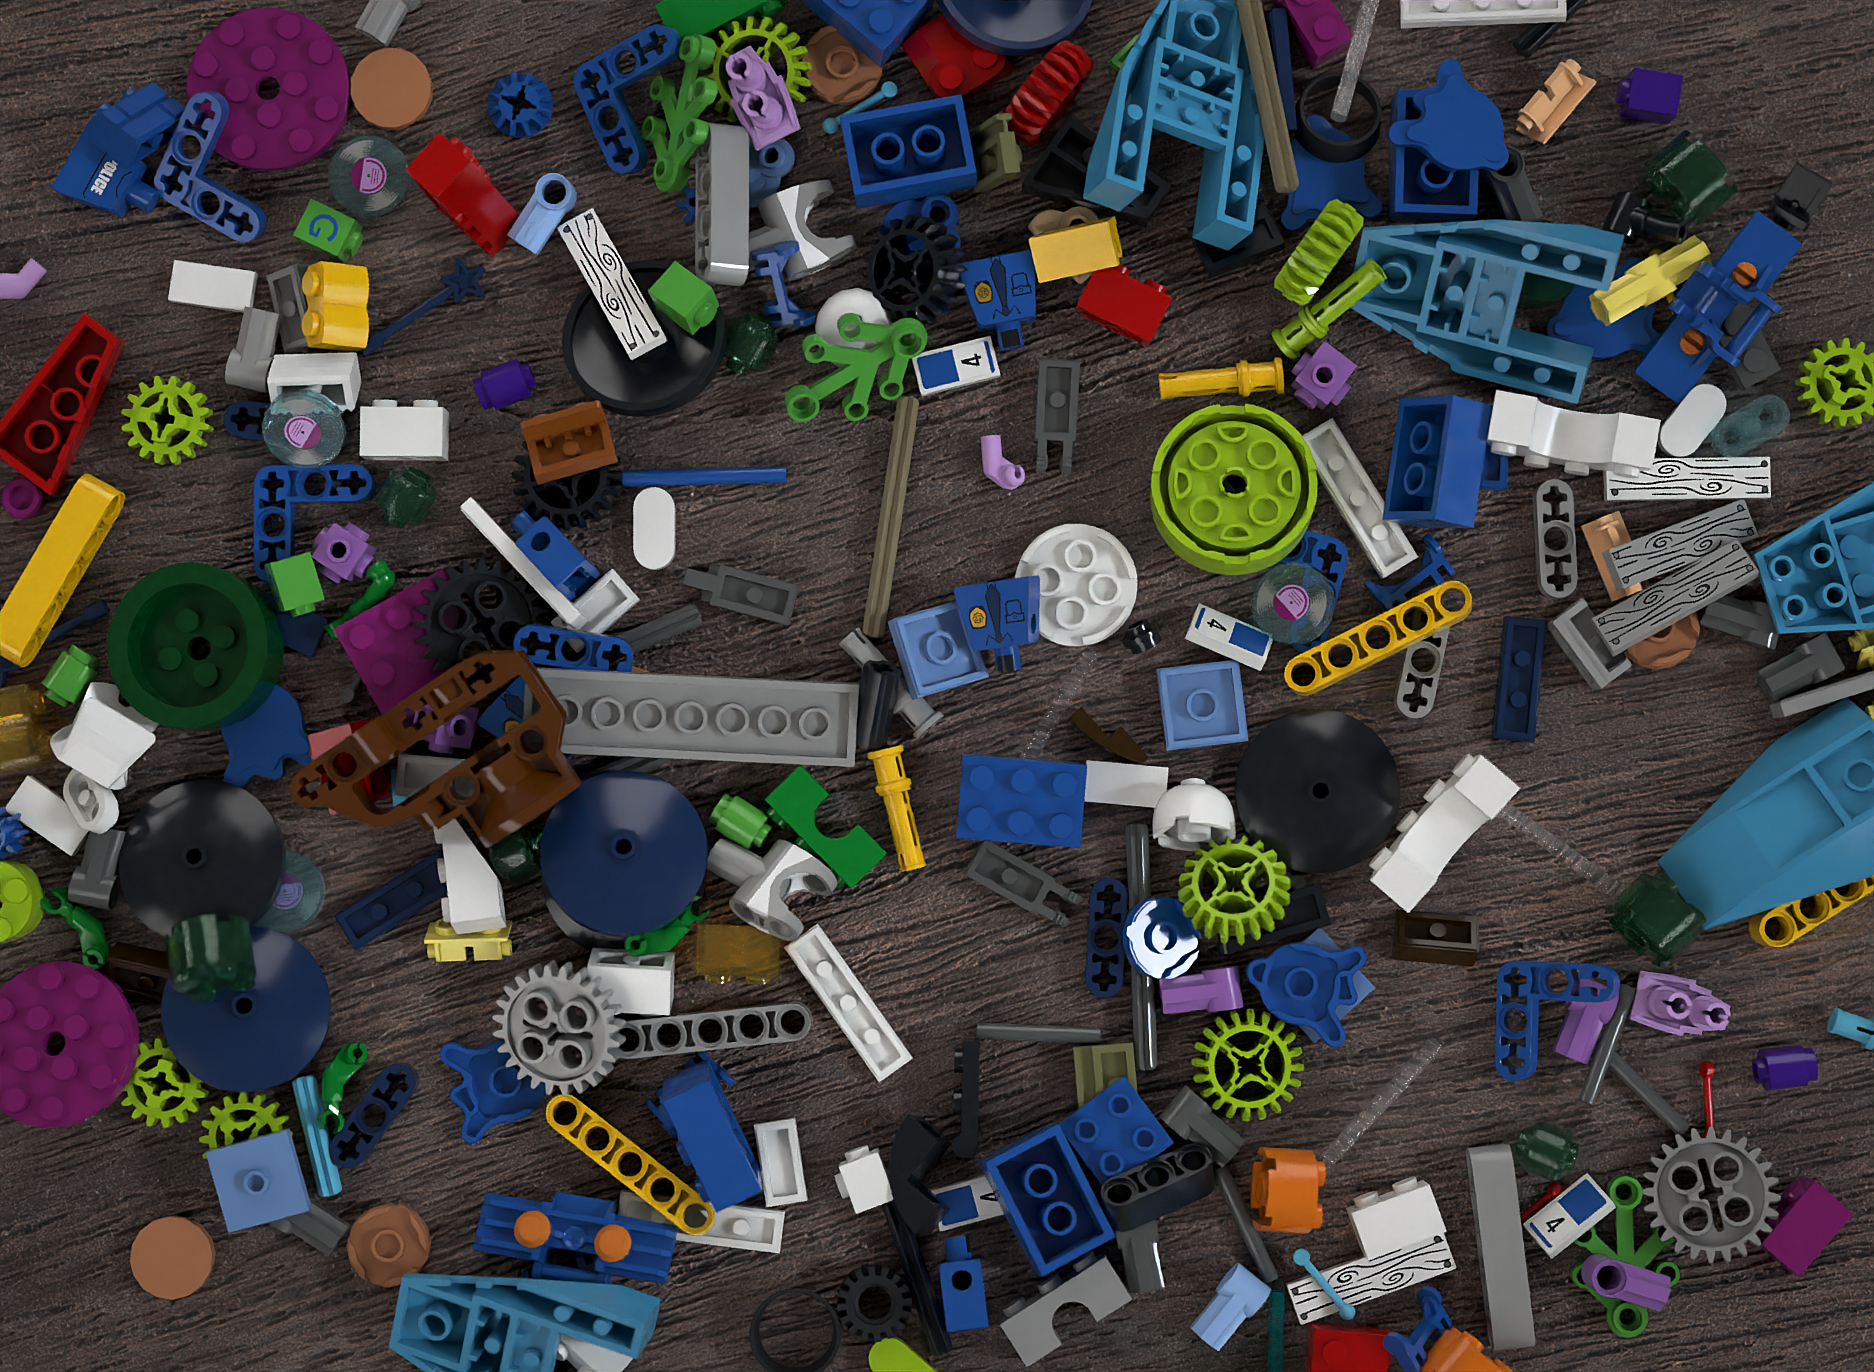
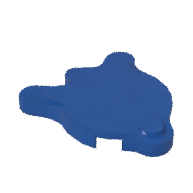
M1447 59L1441 63L1437 70V82L1433 87L1420 90L1414 95L1413 105L1420 112V118L1395 122L1388 130L1387 138L1392 145L1415 147L1424 152L1433 163L1452 172L1470 169H1485L1494 172L1502 169L1509 158V152L1503 137V121L1498 108L1485 94L1475 90L1467 83L1463 76L1461 65L1454 59Z
M1312 115L1306 118L1312 129L1328 140L1336 142L1353 141L1348 135L1332 127L1323 116ZM1297 139L1292 142L1291 147L1299 186L1296 188V191L1287 193V206L1280 217V225L1285 231L1294 232L1299 230L1306 222L1310 220L1315 221L1329 201L1338 199L1344 204L1348 203L1365 219H1373L1380 213L1382 202L1368 188L1365 182L1364 161L1362 157L1345 163L1327 162L1308 153Z
M1637 257L1626 259L1615 272L1612 281L1624 276L1625 271L1642 262V260ZM1577 285L1569 292L1557 314L1545 326L1546 336L1594 348L1592 359L1596 360L1613 358L1629 351L1645 355L1660 336L1652 327L1656 302L1646 308L1641 306L1612 324L1605 326L1603 322L1597 320L1590 308L1591 302L1588 296L1598 289Z
M276 684L265 702L254 713L243 721L239 720L221 728L223 739L229 751V764L224 774V781L240 788L244 787L255 775H262L270 779H281L285 774L284 762L287 758H292L305 766L312 762L309 753L310 743L305 728V716L301 705L293 694H290Z
M1294 942L1278 947L1265 957L1252 959L1246 966L1245 975L1247 980L1257 988L1264 1005L1274 1016L1293 1025H1304L1314 1029L1326 1045L1336 1048L1344 1043L1346 1032L1335 1010L1339 1005L1351 1006L1357 1001L1358 997L1353 984V976L1355 972L1365 965L1367 955L1365 950L1358 945H1351L1339 951H1328L1314 944Z
M505 1040L494 1041L480 1048H471L457 1042H448L440 1050L441 1061L463 1076L462 1084L454 1086L450 1090L449 1096L465 1113V1119L461 1127V1137L469 1144L480 1141L486 1132L496 1124L514 1122L527 1117L537 1109L546 1095L544 1082L535 1089H532V1077L527 1074L524 1078L518 1080L517 1075L520 1067L517 1064L506 1067V1062L512 1056L509 1052L501 1053L497 1051L505 1043Z

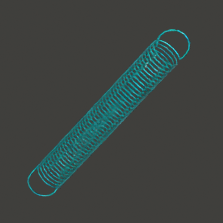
M1283 1285V1290H1272V1289H1271V1291H1284V1285ZM1270 1292L1268 1305L1274 1307L1268 1308V1320L1279 1323L1269 1324L1273 1325L1269 1326L1273 1328H1269L1272 1330L1268 1331V1345L1272 1347L1268 1348L1267 1362L1272 1363L1268 1364L1272 1366H1268L1271 1368H1268L1267 1372H1284L1282 1371L1284 1370V1356L1276 1355L1284 1353V1337L1277 1336L1284 1334V1318L1277 1317L1285 1315L1283 1314L1285 1313L1283 1312L1285 1311V1299H1283L1285 1297H1282L1285 1296L1283 1295L1285 1294L1284 1292Z

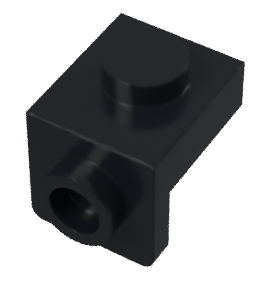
M1796 162L1769 203L1770 212L1775 214L1772 219L1787 230L1794 231L1797 227L1806 231L1810 225L1811 217L1833 186L1832 181Z

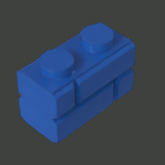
M154 82L138 91L135 88H130L122 95L119 102L112 106L109 103H104L94 113L92 117L94 126L89 136L90 142L103 153L108 152L109 157L123 169L128 168L171 141L185 107L174 98L169 99L168 94Z

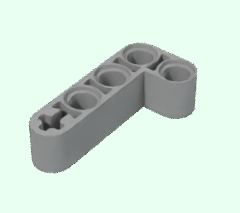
M707 122L709 125L707 140L704 144L698 146L688 159L690 168L696 169V276L705 283L741 286L747 278L749 267V135L745 127Z

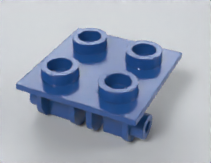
M1125 1076L1121 1077L1059 1124L1064 1135L1101 1185L1116 1175L1152 1160L1174 1143Z

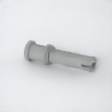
M859 627L846 636L839 644L862 670L864 664L869 660L888 661L868 640ZM900 676L893 714L899 713L914 730L913 736L918 740L932 729L944 715L941 711L935 712L923 697L912 700L907 682Z

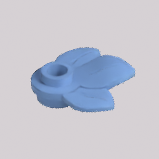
M783 138L758 151L749 139L750 209L758 208L757 204L761 200L778 193L781 177L786 175L793 167L795 160L794 150L791 144ZM777 150L778 159L774 163H769V154Z

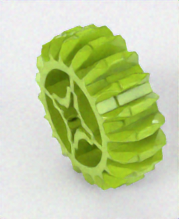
M749 16L746 20V30L735 20L731 23L734 32L732 36L724 30L718 32L719 37L724 43L721 47L715 44V53L717 54L709 68H713V73H707L702 77L717 82L718 92L715 99L721 98L716 103L715 109L720 113L729 109L727 120L733 123L739 120L730 102L733 96L726 71L728 57L735 54L743 45L756 40H767L764 47L759 46L756 53L764 63L769 61L774 71V65L778 58L775 53L778 48L782 50L787 62L785 85L791 100L795 99L802 103L806 101V97L799 93L798 89L799 86L811 87L812 81L801 77V73L811 71L812 64L804 61L799 62V60L805 57L809 51L805 46L794 48L800 36L793 32L785 37L788 27L786 24L779 22L773 29L772 19L764 17L760 27H758L756 18Z
M1338 199L1329 201L1276 276L1274 287L1289 301H1294L1300 306L1308 304L1362 228L1364 217L1358 214L1356 209L1348 203L1344 204Z
M1228 835L1224 840V845L1218 846L1217 842L1211 839L1208 842L1209 851L1206 852L1197 847L1194 852L1196 861L1186 859L1184 866L1187 873L1179 876V885L1183 887L1178 891L1179 901L1185 903L1182 906L1183 914L1186 917H1192L1191 923L1195 930L1205 927L1204 933L1208 940L1218 932L1220 933V941L1224 945L1229 941L1230 936H1236L1237 942L1242 946L1245 942V935L1249 933L1252 938L1258 941L1261 938L1260 928L1262 927L1272 932L1275 928L1273 919L1282 920L1285 916V910L1282 906H1287L1290 903V894L1286 892L1291 888L1290 878L1284 876L1286 874V866L1283 862H1276L1277 853L1274 849L1264 852V844L1261 840L1251 847L1248 845V838L1245 835L1241 837L1239 844L1232 843ZM1229 866H1241V867L1232 868V867H1229ZM1210 876L1214 879V886L1216 888L1211 892L1212 897L1205 902L1201 896V889ZM1263 878L1268 885V891L1264 899L1258 903L1255 900L1253 890L1257 887V881ZM1234 887L1236 891L1237 887H1240L1242 892H1234V889L1232 892H1228L1227 888ZM1232 911L1240 912L1239 914H1227Z
M1247 1008L1245 1011V1021H1240L1237 1011L1231 1010L1229 1011V1017L1232 1024L1227 1026L1225 1021L1218 1016L1214 1019L1215 1024L1220 1029L1218 1033L1215 1034L1207 1027L1202 1030V1033L1211 1041L1208 1046L1202 1042H1196L1194 1045L1195 1049L1205 1053V1057L1192 1058L1191 1064L1196 1067H1204L1205 1072L1195 1074L1193 1080L1196 1083L1208 1081L1209 1084L1202 1088L1199 1093L1203 1098L1209 1097L1214 1093L1216 1094L1210 1105L1214 1110L1221 1108L1224 1102L1228 1103L1225 1109L1226 1117L1232 1118L1236 1113L1237 1107L1241 1108V1119L1249 1121L1251 1108H1255L1258 1118L1263 1120L1266 1118L1264 1105L1269 1104L1275 1113H1279L1281 1107L1275 1100L1279 1095L1288 1102L1293 1100V1096L1284 1089L1287 1084L1297 1088L1301 1085V1081L1290 1077L1291 1071L1301 1072L1304 1070L1302 1063L1291 1062L1292 1057L1303 1053L1302 1048L1299 1046L1287 1047V1044L1291 1043L1296 1038V1035L1292 1031L1282 1036L1279 1035L1285 1025L1282 1020L1278 1019L1271 1027H1268L1270 1013L1263 1011L1258 1022H1254V1010ZM1242 1031L1263 1033L1258 1042L1255 1041L1250 1047L1245 1049L1237 1048L1226 1040L1230 1036ZM1273 1042L1278 1049L1281 1063L1277 1079L1272 1077L1264 1066V1059L1269 1053L1268 1049ZM1218 1049L1231 1062V1071L1222 1087L1217 1081L1214 1070ZM1232 1051L1248 1059L1255 1055L1257 1061L1253 1063L1258 1065L1256 1069L1264 1077L1260 1078L1254 1072L1251 1073L1247 1070L1241 1075L1238 1069L1242 1066L1238 1064L1239 1060L1231 1054ZM1249 1081H1257L1269 1089L1265 1093L1252 1098L1232 1096L1237 1088L1240 1089L1242 1085Z

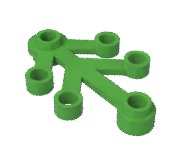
M700 34L688 35L680 44L679 56L686 64L678 102L674 93L675 83L672 79L656 76L650 86L651 99L662 104L671 133L669 143L665 135V120L648 116L641 128L642 138L653 142L658 159L653 170V177L657 188L666 193L680 191L685 187L690 174L688 159L698 146L705 143L709 134L708 123L697 118L707 105L713 103L718 92V85L715 80L702 76L697 78L698 69L706 70L712 64L716 52L715 41Z
M855 313L842 315L837 322V328L842 339L848 342H854L860 338L881 342L870 350L828 344L818 334L807 336L802 342V350L809 362L829 361L845 365L809 387L805 385L793 386L787 392L784 399L790 418L797 422L810 421L819 412V400L856 379L852 393L848 394L842 401V408L849 420H862L869 411L867 401L878 365L891 358L889 370L878 378L877 388L880 395L886 400L899 398L904 390L902 380L909 359L920 355L927 343L928 336L924 325L916 319L903 318L891 326L862 322ZM849 324H857L856 328L852 331L844 330ZM912 333L909 338L900 339L903 335ZM814 345L822 346L817 352H809V349ZM888 383H896L894 388L884 389ZM801 397H806L802 402H794ZM853 404H861L859 409L849 410Z
M1617 1175L1608 1182L1606 1187V1195L1613 1201L1616 1207V1253L1596 1235V1230L1593 1226L1589 1229L1587 1239L1583 1241L1576 1239L1574 1243L1585 1247L1593 1255L1597 1253L1605 1254L1613 1259L1645 1268L1666 1245H1671L1676 1240L1673 1238L1668 1242L1662 1243L1658 1234L1660 1228L1651 1229V1235L1634 1252L1633 1208L1641 1202L1643 1190L1636 1179L1628 1175ZM1620 1184H1627L1629 1187V1193L1625 1198H1618L1616 1195V1188ZM1668 1260L1658 1261L1653 1266L1652 1271L1660 1273L1663 1267L1670 1266L1673 1271L1670 1287L1674 1286L1680 1279L1679 1268ZM1577 1262L1571 1267L1570 1278L1572 1282L1580 1288L1587 1289L1607 1308L1606 1322L1615 1334L1631 1338L1643 1332L1648 1323L1646 1307L1614 1297H1605L1587 1287L1584 1282H1579L1577 1279V1273L1584 1262ZM1605 1266L1612 1273L1611 1266ZM1597 1278L1598 1284L1603 1285V1283ZM1631 1309L1633 1313L1632 1319L1627 1323H1622L1619 1318L1621 1311Z

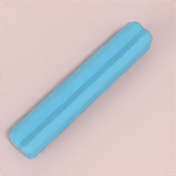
M314 1075L298 1077L293 1080L292 1086L318 1195L320 1197L332 1196L341 1192L342 1185L337 1165L331 1159L329 1152L331 1139L326 1118L323 1129L320 1130L316 1126L318 1115L324 1112L316 1077Z

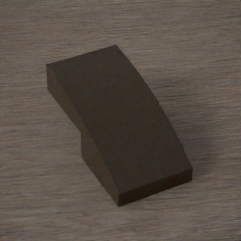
M1082 707L1068 718L1069 722L1089 740L1118 757L1139 764L1149 758L1122 727H1119L1108 737Z

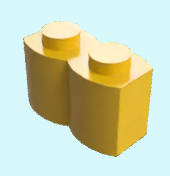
M325 261L309 265L302 279V291L306 295L308 304L307 312L302 319V332L306 336L308 347L347 352L366 348L369 335V319L366 308L369 295L367 268Z

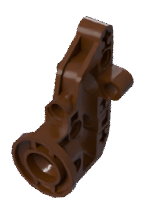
M521 649L484 650L453 666L314 759L293 777L290 784V793L293 800L303 807H315L320 804L372 827H386L415 817L422 829L427 832L435 826L437 829H440L463 813L484 846L488 848L556 804L580 786L582 781L561 752L567 713L526 652ZM479 660L484 665L491 663L494 666L495 670L490 673L491 678L485 676L473 683L469 677L480 670L481 664ZM520 675L540 703L541 710L397 806L390 809H382L371 801L360 785L362 778L513 677ZM428 704L433 711L420 720L421 723L416 722L412 724L408 719L412 715V710L414 712L418 711ZM526 730H536L542 735L544 739L542 749L531 750L524 744L523 735ZM340 753H348L355 758L357 768L354 773L344 772L338 764ZM327 773L330 778L329 781L311 793L306 790L305 786L310 781ZM465 776L472 781L474 785L473 795L462 796L456 791L454 787L456 777Z

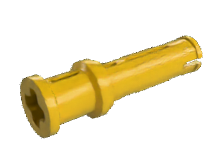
M1274 357L1273 362L1248 364L1246 360H1240L1239 363H1236L1235 367L1158 374L1161 400L1238 392V396L1242 395V397H1249L1251 392L1275 390L1277 394L1284 393V374L1281 357Z
M903 744L867 753L868 759L873 760L878 785L875 786L876 793L879 794V797L883 796L900 872L926 866L908 794L912 782L911 778L906 777L901 753L904 751Z

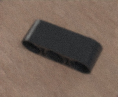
M1190 1143L1105 1181L1101 1187L1100 1194L1103 1213L1112 1230L1117 1232L1133 1230L1209 1195L1215 1187L1211 1151L1202 1144Z

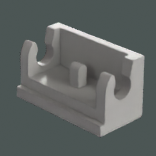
M1582 597L1547 622L1546 628L1592 690H1598L1630 668L1632 663L1622 652L1612 656L1592 625V618L1595 615Z

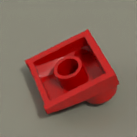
M944 15L918 29L901 44L934 99L962 94V100L965 102L1013 72V67L1006 55L990 52L971 43L953 28Z

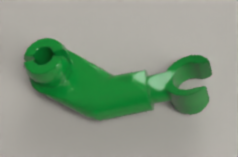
M380 560L366 570L367 577L373 583L368 587L365 594L351 604L345 615L323 626L330 637L337 638L333 631L335 627L384 601L395 583L394 571L389 570L385 561Z
M55 888L51 891L60 899L61 906H54L48 898H42L40 904L46 912L51 914L59 913L66 918L65 922L78 931L84 965L94 970L105 966L110 950L100 920L80 906L74 907L70 904L68 891L63 888Z
M696 895V897L694 898V900L692 901V903H693L695 900H698V899L702 898L703 896H702V895ZM691 903L679 917L668 925L644 935L627 937L624 947L630 955L635 957L667 952L673 949L691 930V924L705 919L710 914L711 909L702 915H697L693 912Z
M351 1042L344 1045L322 1073V1102L325 1105L324 1112L319 1114L316 1119V1126L320 1130L325 1127L327 1115L335 1120L333 1134L343 1129L344 1119L339 1112V1103L343 1101V1086L367 1059V1048L362 1043Z

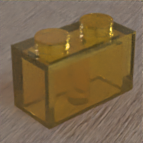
M697 924L695 974L705 975V982L729 983L730 976H746V984L771 985V977L780 976L782 939L765 933L752 925Z

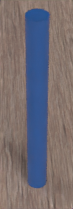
M786 466L622 471L623 487L787 483Z

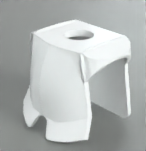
M94 682L90 683L73 723L52 735L50 745L58 760L107 789H122L127 785L128 768L155 742L156 737L152 732L159 723L144 717L131 705L129 707L122 706L118 701L120 691L116 685Z

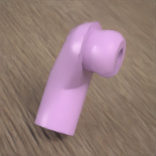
M30 258L18 274L0 273V299L24 298L47 270L33 258Z
M1000 435L982 436L981 449L984 474L1004 489H1016L1025 480L1024 469L1020 465L1015 466L1002 457Z

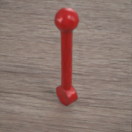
M1711 1061L1700 1062L1698 1068L1699 1074L1703 1078L1705 1133L1702 1138H1706L1709 1127H1713L1711 1077L1714 1076L1715 1070Z
M1559 1183L1550 1184L1547 1193L1520 1215L1521 1225L1550 1200L1555 1199L1564 1192L1562 1185Z

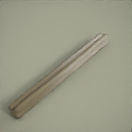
M1236 0L1275 190L1279 194L1291 193L1296 191V188L1299 186V180L1261 0Z
M900 396L897 399L862 629L866 637L883 638L885 633L917 422L919 401L908 396Z

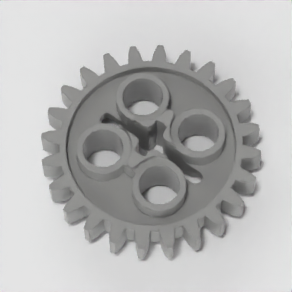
M555 960L545 965L544 969L537 963L529 969V973L525 970L515 977L516 982L512 981L506 985L504 990L507 995L504 994L496 1001L504 1010L498 1011L493 1015L492 1019L503 1024V1026L495 1030L493 1036L504 1038L505 1043L497 1051L510 1053L512 1057L505 1065L506 1067H511L517 1064L520 1067L517 1075L518 1080L528 1074L532 1077L531 1088L535 1089L544 1082L548 1095L553 1093L558 1086L563 1096H567L572 1092L574 1087L579 1094L583 1093L589 1087V1084L595 1087L603 1080L602 1075L607 1076L614 1069L611 1062L615 1063L622 1056V1053L615 1047L622 1045L626 1041V1037L616 1033V1031L620 1030L626 1024V1021L616 1019L613 1015L622 1006L621 1004L609 1005L607 999L614 991L608 989L601 992L598 989L602 980L600 976L591 982L586 979L588 968L586 967L573 974L572 962L569 961L560 970ZM536 997L541 998L546 1003L548 1012L538 1006ZM575 1006H579L585 1011L587 1020L577 1015ZM532 1037L537 1038L542 1043L543 1050L534 1046ZM570 1045L577 1047L581 1051L582 1059L577 1058L572 1053Z
M1709 1127L1706 1138H1700L1697 1130L1693 1128L1691 1130L1692 1141L1686 1142L1679 1134L1675 1135L1676 1149L1673 1150L1668 1145L1662 1144L1661 1148L1666 1158L1664 1160L1656 1157L1650 1159L1651 1163L1658 1169L1657 1173H1644V1178L1654 1184L1652 1188L1643 1189V1196L1654 1199L1653 1203L1644 1207V1212L1650 1214L1657 1213L1658 1215L1650 1223L1651 1229L1664 1227L1666 1230L1660 1239L1661 1242L1665 1243L1674 1238L1677 1240L1674 1252L1678 1255L1685 1247L1691 1249V1261L1694 1262L1700 1252L1706 1253L1709 1264H1713L1715 1253H1721L1726 1263H1730L1731 1250L1734 1249L1741 1256L1746 1257L1745 1243L1750 1242L1759 1248L1761 1242L1756 1233L1760 1231L1765 1234H1771L1772 1232L1771 1227L1764 1222L1765 1218L1778 1219L1779 1213L1768 1207L1770 1203L1781 1201V1195L1769 1192V1188L1779 1183L1778 1178L1765 1177V1173L1772 1167L1771 1161L1758 1164L1756 1160L1761 1154V1149L1758 1147L1748 1153L1745 1150L1747 1137L1744 1136L1734 1144L1731 1142V1130L1728 1129L1722 1139L1716 1138L1713 1127ZM1704 1159L1707 1163L1713 1190L1716 1192L1722 1191L1723 1195L1717 1197V1206L1724 1227L1722 1232H1718L1715 1229L1708 1200H1700L1699 1198L1705 1192L1704 1182L1698 1165V1161ZM1722 1160L1732 1161L1738 1168V1175L1730 1181L1720 1180L1714 1173L1715 1165ZM1681 1169H1688L1696 1175L1697 1183L1689 1190H1681L1672 1181L1674 1174ZM1732 1201L1744 1202L1749 1208V1217L1742 1222L1731 1221L1725 1214V1207ZM1691 1210L1702 1211L1708 1218L1707 1226L1700 1231L1689 1230L1683 1222L1685 1214Z

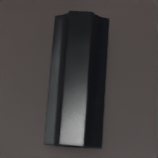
M869 660L863 666L858 696L856 746L867 750H881L887 745L901 671L897 669L896 664L885 660Z

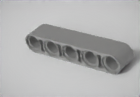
M792 1001L672 1014L670 1016L663 1015L656 1018L625 1020L626 1024L616 1033L619 1034L623 1028L634 1029L640 1038L639 1045L634 1050H627L621 1045L615 1048L622 1053L620 1058L633 1059L790 1042L802 1039L807 1035L812 1026L813 1017L806 1005ZM797 1010L804 1016L805 1026L801 1031L790 1032L784 1028L782 1016L786 1011ZM754 1014L760 1017L764 1027L759 1036L750 1037L742 1031L741 1021L744 1016ZM714 1019L720 1023L722 1035L719 1040L708 1041L704 1039L700 1032V1026L704 1020ZM672 1023L680 1029L681 1039L677 1045L670 1046L662 1042L659 1031L663 1024Z
M1508 1143L1467 1148V1170L1487 1333L1491 1350L1499 1351L1534 1347L1533 1315L1515 1169L1510 1145Z

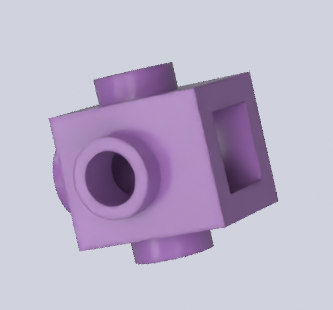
M1324 341L1313 356L1305 352L1291 372L1297 377L1290 386L1296 390L1294 396L1310 409H1314L1317 406L1323 410L1329 402L1337 406L1351 388L1346 383V380L1356 369L1357 365ZM1316 375L1322 376L1326 383H1321Z
M348 522L345 528L336 523H333L330 529L324 527L317 535L312 546L316 549L312 558L321 563L318 571L336 583H339L342 577L353 583L358 578L362 579L366 575V570L375 561V558L372 556L377 549L366 542L370 535ZM343 543L346 546V554L342 558H336L334 555Z
M428 704L415 711L413 724L416 722L421 723L420 720L433 711ZM468 707L421 740L429 742V750L453 754L454 747L470 749L472 738H474L478 728V724L475 722L478 709Z

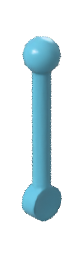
M887 81L876 94L836 118L825 119L822 124L823 130L830 134L835 133L838 125L841 124V116L860 113L883 98L891 99L895 97L897 93L896 84Z
M1303 1248L1295 1250L1293 1253L1294 1262L1306 1268L1339 1308L1340 1317L1344 1320H1351L1355 1316V1308L1351 1304H1346L1311 1263L1308 1251Z

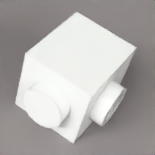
M864 1145L844 1154L846 1160L839 1164L841 1173L834 1176L842 1198L850 1196L856 1214L894 1200L890 1188L889 1175L879 1148L869 1151L868 1145Z

